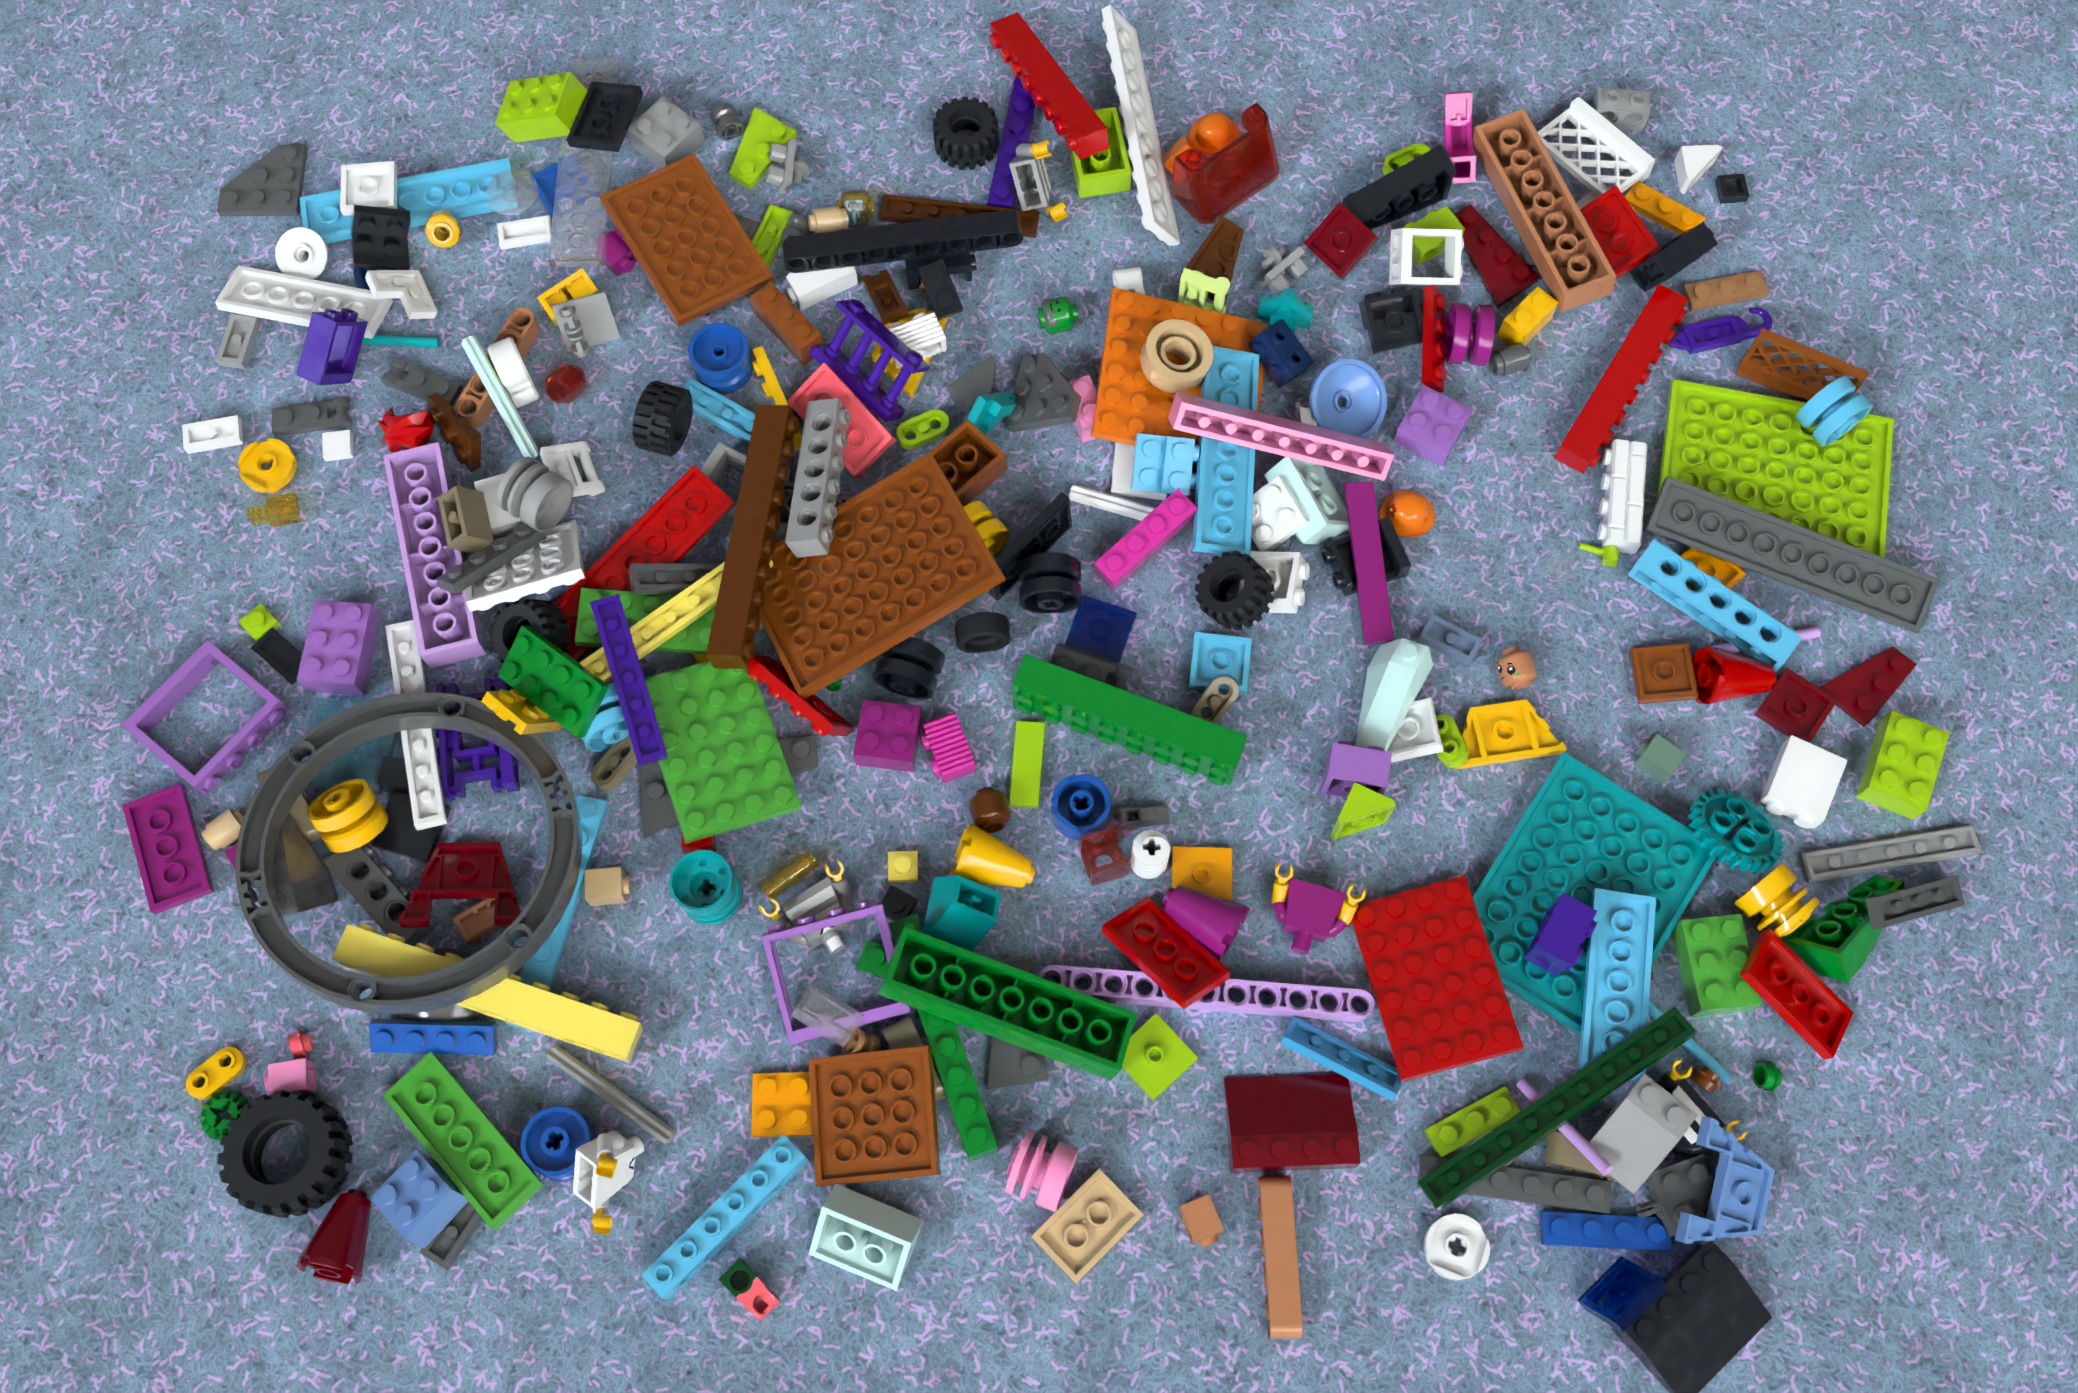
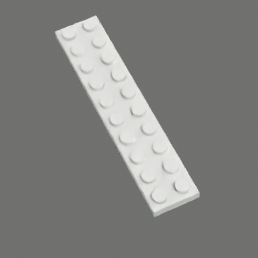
M1108 5L1101 9L1104 20L1102 21V27L1107 35L1106 47L1112 59L1110 68L1116 79L1114 88L1120 99L1119 112L1124 119L1125 127H1123V132L1129 144L1127 152L1133 163L1132 177L1137 184L1138 193L1136 197L1143 213L1141 221L1145 229L1153 232L1160 241H1164L1169 246L1180 244V238L1165 166L1163 165L1162 152L1137 32L1111 5Z

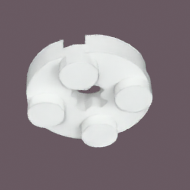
M1455 1213L1439 1218L1430 1225L1424 1237V1251L1427 1263L1437 1274L1449 1280L1459 1281L1473 1277L1483 1270L1490 1255V1244L1488 1239H1486L1485 1233L1482 1231L1483 1228L1476 1220L1464 1214ZM1458 1238L1461 1240L1460 1245L1465 1248L1464 1253L1459 1252L1455 1256L1451 1253L1452 1249L1448 1247V1243L1454 1242Z

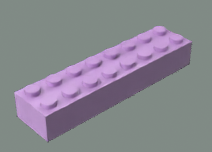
M436 442L383 455L420 657L430 669L487 655L479 611L470 612L466 603V589L458 594L440 589L436 580L445 574L448 568L460 565L466 561V552L448 548L438 498L454 487L446 453L440 443Z

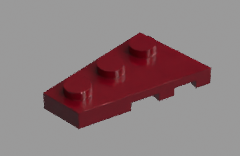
M1891 647L1819 688L1836 698L1838 701L1835 705L1865 727L1917 664L1895 647Z

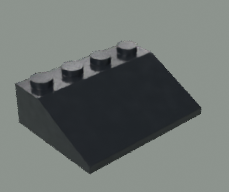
M1713 1241L1699 1242L1612 1331L1669 1393H1699L1770 1321L1772 1316L1735 1264Z

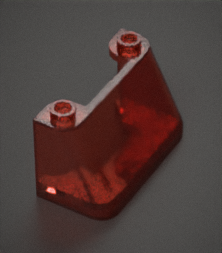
M1257 102L1247 108L1242 114L1241 122L1248 132L1208 158L1204 152L1194 148L1185 150L1174 158L1171 195L1200 224L1209 225L1216 222L1221 216L1226 215L1278 178L1280 168L1268 115Z

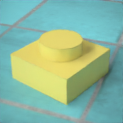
M918 851L888 852L889 883L919 882Z

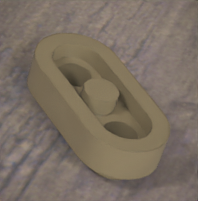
M1220 674L1214 677L1193 704L1192 715L1217 724L1238 697L1239 686L1236 679L1228 674ZM1221 684H1227L1230 687L1227 692H1221L1218 688ZM1207 706L1212 709V712L1209 715H1204L1201 709Z
M630 737L614 743L592 770L591 780L600 790L610 791L616 788L637 763Z

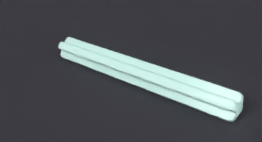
M474 335L466 337L462 340L461 345L522 455L534 459L538 458L540 452L480 343Z

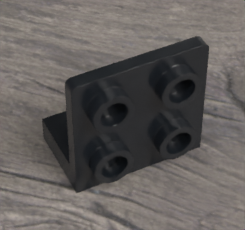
M354 205L351 222L353 266L382 270H409L407 236L411 219L410 211Z

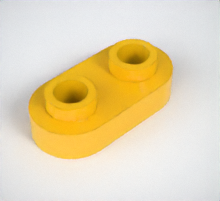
M235 1047L220 1049L189 1074L186 1080V1090L189 1095L199 1100H207L211 1098V1094L220 1092L245 1070L247 1064L245 1054ZM231 1057L230 1065L224 1067L225 1059ZM201 1078H205V1084L198 1088V1081Z

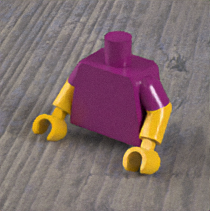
M1277 862L1274 868L1278 879L1274 881L1271 903L1277 920L1283 924L1282 931L1294 934L1291 950L1300 954H1309L1312 940L1324 943L1326 937L1337 936L1350 924L1358 908L1357 902L1365 898L1367 889L1365 887L1363 893L1359 896L1354 895L1352 889L1355 882H1353L1347 891L1348 898L1345 899L1346 893L1292 878L1293 867L1291 863L1287 873H1280V862Z

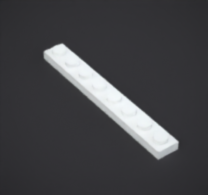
M414 620L386 625L395 695L427 692ZM433 729L401 731L414 826L416 830H422L447 824Z

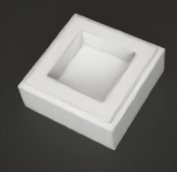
M350 429L322 433L324 460L333 461L353 458V433Z

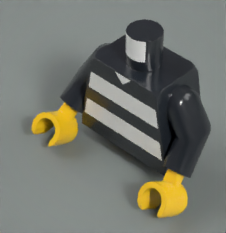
M1677 1057L1673 1062L1672 1071H1667L1656 1083L1698 1116L1672 1151L1674 1154L1683 1151L1689 1156L1711 1154L1715 1150L1696 1145L1702 1116L1716 1119L1720 1123L1719 1126L1721 1128H1724L1726 1125L1685 1080L1692 1072V1065L1687 1071H1679L1676 1066L1683 1060V1057ZM1736 1119L1728 1124L1726 1131L1731 1132L1738 1141L1742 1140L1748 1134V1131L1742 1135H1736L1732 1130V1126L1741 1122V1120Z

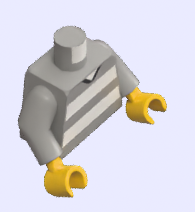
M1049 141L1019 144L1016 148V157L1009 163L1022 211L1032 209L1039 211L1042 214L1051 216L1054 222L1068 217L1069 215L1064 210L1066 206L1063 202L1056 205L1049 202L1052 183L1045 160L1046 157L1052 156V153H1049L1047 149Z
M836 858L839 864V868L836 871H830L827 863H825L824 868L829 877H826L780 906L775 899L768 897L773 903L772 909L765 911L759 904V911L765 916L771 917L770 922L773 925L785 923L786 927L797 925V919L805 916L815 915L816 919L827 917L828 910L844 906L846 911L852 910L853 894L846 876L842 875L844 867L841 860ZM845 922L785 939L800 946L808 944L812 949L824 943L829 953L835 955L846 947L839 933L849 926Z

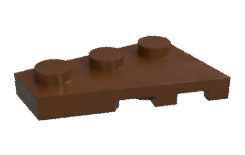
M1221 216L1185 268L1192 271H1200L1214 279L1225 277L1231 283L1244 230ZM1208 291L1207 297L1214 301L1215 293ZM1228 293L1225 296L1224 305L1226 304Z

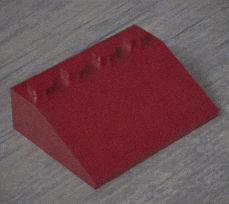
M1340 1074L1224 1078L1230 1173L1356 1168L1361 1164L1358 1130L1348 1078Z

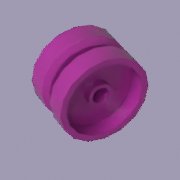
M1453 303L1447 319L1448 330L1445 333V344L1447 347L1446 363L1462 364L1467 356L1471 365L1486 366L1490 359L1494 339L1495 313L1493 306L1478 304L1471 314L1468 304Z

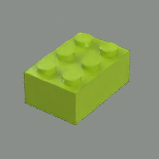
M571 72L510 81L495 124L513 142L568 136L588 90Z
M1116 107L1094 110L1107 127L1109 149L1082 160L1078 158L1074 151L1070 152L1068 149L1079 198L1130 191L1131 168Z
M1892 710L1879 721L1856 798L1912 820L1927 811L1950 732Z

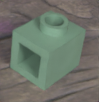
M1656 734L1650 742L1644 739L1635 752L1639 758L1634 765L1665 784L1672 777L1687 753L1678 748L1670 738Z

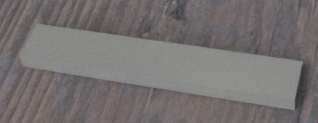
M1971 824L1802 852L1798 856L1807 883L1974 856L1981 854L1982 849L1974 826Z

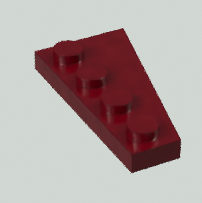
M1471 204L1454 214L1465 228L1462 237L1464 240L1463 249L1467 251L1470 262L1474 269H1477L1482 278V283L1491 294L1497 309L1538 282L1539 276Z

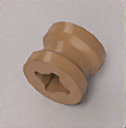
M853 1027L846 1033L843 1039L842 1053L847 1055L878 1051L880 1039L876 1034H865L863 1029Z

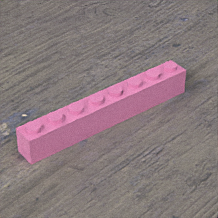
M1176 392L1168 416L1172 428L1383 481H1385L1394 454L1385 443L1181 392Z

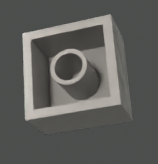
M663 96L632 123L627 131L632 148L660 169L693 154L705 142L701 124Z

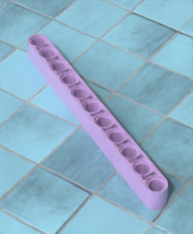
M1048 965L1039 974V977L1044 979L1052 975L1057 976L1061 981L1060 985L1108 1003L1182 1008L1144 972ZM1079 978H1086L1090 981L1091 987L1087 990H1079L1074 983ZM1228 979L1211 991L1213 993L1212 999L1202 1000L1200 998L1185 1009L1362 1022L1372 1012L1375 1003L1372 995L1362 989ZM1115 980L1120 983L1122 989L1117 993H1111L1105 988V984L1108 981ZM1139 983H1147L1151 986L1152 992L1148 995H1141L1135 987ZM1237 990L1242 993L1244 1000L1239 1003L1232 1002L1228 997V992ZM1263 992L1269 993L1274 998V1003L1264 1005L1260 1002L1258 995ZM1299 995L1303 998L1305 1005L1300 1008L1294 1007L1290 1003L1289 997ZM1323 997L1332 999L1335 1003V1009L1326 1010L1322 1007L1320 999ZM1351 1001H1362L1366 1008L1365 1012H1356L1351 1006Z

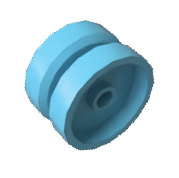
M1847 376L1838 378L1813 396L1796 414V419L1804 428L1816 426L1812 437L1821 447H1825L1842 437L1856 426L1873 408V404L1864 395L1852 397L1856 386Z
M614 683L608 684L609 689L585 737H581L587 750L594 752L606 751L614 743L630 737Z

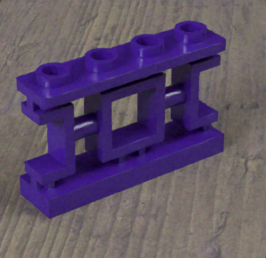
M494 674V679L492 680L491 678H484L485 692L462 696L482 700L487 691H499L500 689L510 691L511 686L499 678L498 674ZM443 683L436 684V692L460 695V689L456 683H449V686H444ZM434 729L436 737L439 738V748H436L438 765L441 767L442 792L449 801H454L455 797L466 798V783L491 780V788L495 793L502 792V790H507L508 792L520 791L518 760L513 755L488 741V746L463 750L462 732ZM500 753L501 775L496 767L483 769V759L499 757ZM453 757L457 762L471 761V771L454 773Z

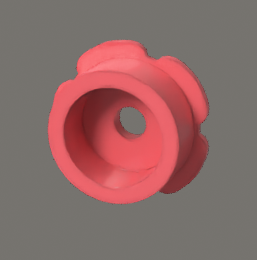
M299 1029L296 1034L288 1036L290 1050L294 1059L302 1057L308 1059V1052L314 1051L310 1034H303Z

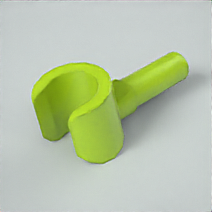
M1581 542L1579 549L1602 556L1603 565L1617 566L1619 551L1615 546L1601 548Z

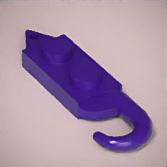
M1754 307L1749 309V313L1759 314L1763 318V324L1760 326L1749 328L1742 318L1734 315L1682 327L1680 333L1671 341L1669 347L1688 351L1689 355L1738 344L1743 340L1756 338L1762 328L1770 331L1773 323L1772 317L1766 310Z

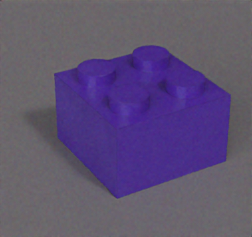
M1562 893L1549 906L1523 959L1554 976L1559 975L1563 970L1569 971L1572 965L1577 964L1584 951L1579 946L1582 945L1586 938H1590L1597 925V922L1593 920L1597 910Z

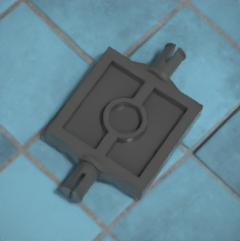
M1696 1155L1653 1171L1646 1180L1650 1189L1651 1201L1636 1205V1211L1647 1209L1637 1213L1638 1217L1643 1219L1656 1213L1662 1220L1668 1237L1676 1235L1681 1212L1706 1219L1709 1207L1708 1202L1711 1197L1715 1177L1711 1174L1704 1155Z

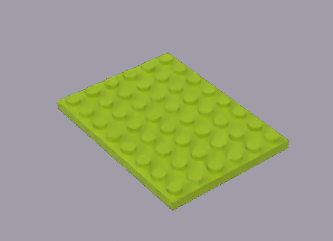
M1677 379L1672 380L1669 388L1658 494L1664 479L1670 477L1885 558L1894 418L1867 414L1842 437L1825 447H1821L1812 437L1816 426L1804 428L1796 419V414L1806 404L1805 402Z

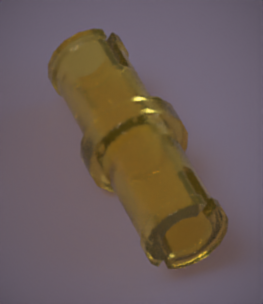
M807 850L806 853L788 866L785 864L781 866L780 872L759 886L767 897L774 898L789 886L799 884L798 880L815 867H818L819 864L810 851Z

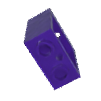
M342 308L341 311L325 309V312H312L296 375L317 385L350 383L368 321L359 318L357 312Z

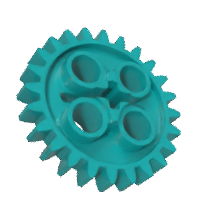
M1717 788L1715 792L1709 789L1705 794L1702 793L1690 807L1691 812L1688 815V818L1692 820L1689 827L1696 830L1693 833V837L1702 839L1699 846L1708 847L1710 849L1708 852L1709 856L1715 854L1719 856L1718 862L1720 864L1724 861L1729 862V867L1732 870L1738 865L1742 873H1745L1749 868L1753 874H1756L1758 870L1765 872L1768 867L1772 868L1783 854L1781 849L1785 846V843L1780 841L1784 835L1776 831L1779 824L1770 822L1772 815L1762 813L1764 808L1762 805L1755 807L1753 799L1744 800L1740 792L1737 796H1734L1730 789L1724 794L1720 788ZM1742 821H1748L1729 841L1724 840Z

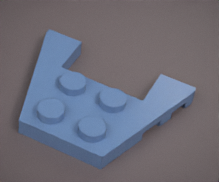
M1702 1116L1696 1145L1720 1152V1157L1715 1170V1180L1708 1202L1709 1207L1706 1219L1685 1212L1680 1213L1675 1241L1685 1244H1692L1693 1241L1699 1240L1713 1241L1715 1238L1721 1237L1735 1238L1761 1234L1775 1173L1773 1168L1752 1150L1743 1147L1731 1132L1722 1129L1719 1126L1720 1123L1710 1117Z

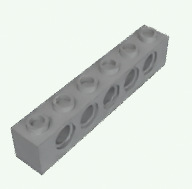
M839 398L808 401L785 540V543L796 558L827 555L830 543L833 541V519L837 516L836 499L840 493V472L844 468L843 452L844 448L847 447L846 431L847 425L851 421L849 410L844 407Z

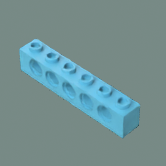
M1655 539L1628 574V576L1728 643L1734 645L1752 659L1770 664L1775 673L1786 662L1802 639L1792 627L1781 624L1772 618L1766 610L1757 608L1748 602L1742 594L1728 589L1722 585L1718 578L1707 575L1698 569L1695 563L1688 559H1683L1674 553L1668 545L1659 543ZM1662 568L1668 569L1672 575L1664 573ZM1686 584L1692 585L1696 591L1690 590ZM1711 600L1716 601L1721 608L1714 606ZM1735 617L1743 619L1745 624L1739 623ZM1760 633L1767 635L1770 641L1763 639Z
M783 1134L641 1276L662 1299L670 1301L809 1160Z

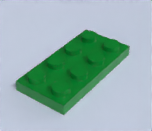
M524 625L521 626L498 674L499 678L576 737H585L609 689L607 683L532 627Z

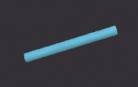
M1649 1000L1648 1016L1656 1020L1664 1013ZM1692 1038L1681 1045L1703 1066L1716 1073L1723 1084L1732 1077L1722 1065Z

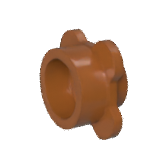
M1704 1066L1702 1070L1698 1067L1693 1068L1696 1072L1691 1079L1708 1093L1712 1094L1716 1088L1722 1089V1086L1717 1083L1720 1077L1708 1067Z

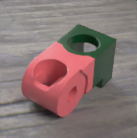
M739 1258L718 1279L760 1321L780 1303L742 1258Z

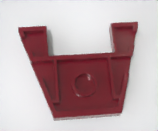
M500 842L438 843L422 873L423 878L419 886L413 890L409 898L410 903L405 912L402 911L399 917V923L401 927H429L433 899L496 898L494 910L495 926L511 925L521 914V910Z

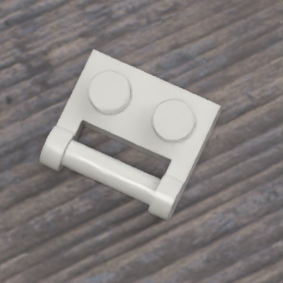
M586 441L541 447L539 454L543 464L548 467L549 471L556 472L572 482L574 487L573 497L583 495L595 496L605 492L604 484L598 479L589 455L591 450ZM574 455L579 457L588 482H582L573 458Z

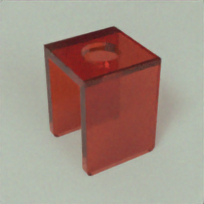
M1118 826L1080 838V853L1091 887L1128 876L1129 858H1122L1118 846ZM1100 855H1108L1113 863L1096 867L1095 860Z

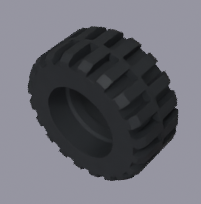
M285 1090L274 1091L272 1097L263 1094L255 1098L256 1104L254 1106L248 1103L239 1110L242 1115L238 1119L232 1117L227 1126L231 1129L227 1136L222 1135L219 1143L224 1146L223 1153L217 1154V1164L224 1166V1169L219 1172L221 1182L229 1184L226 1187L229 1195L238 1199V1203L245 1208L280 1218H288L290 1215H305L308 1213V1208L318 1209L325 1204L322 1200L323 1197H333L339 1189L334 1186L338 1179L345 1181L348 1172L343 1171L345 1163H352L353 1154L347 1151V1146L353 1145L352 1136L345 1133L348 1125L343 1118L337 1116L338 1111L324 1103V1101L294 1090L291 1093ZM293 1124L300 1125L306 1129L310 1140V1152L304 1167L296 1176L286 1182L275 1184L268 1181L261 1165L262 1153L266 1143L281 1128Z

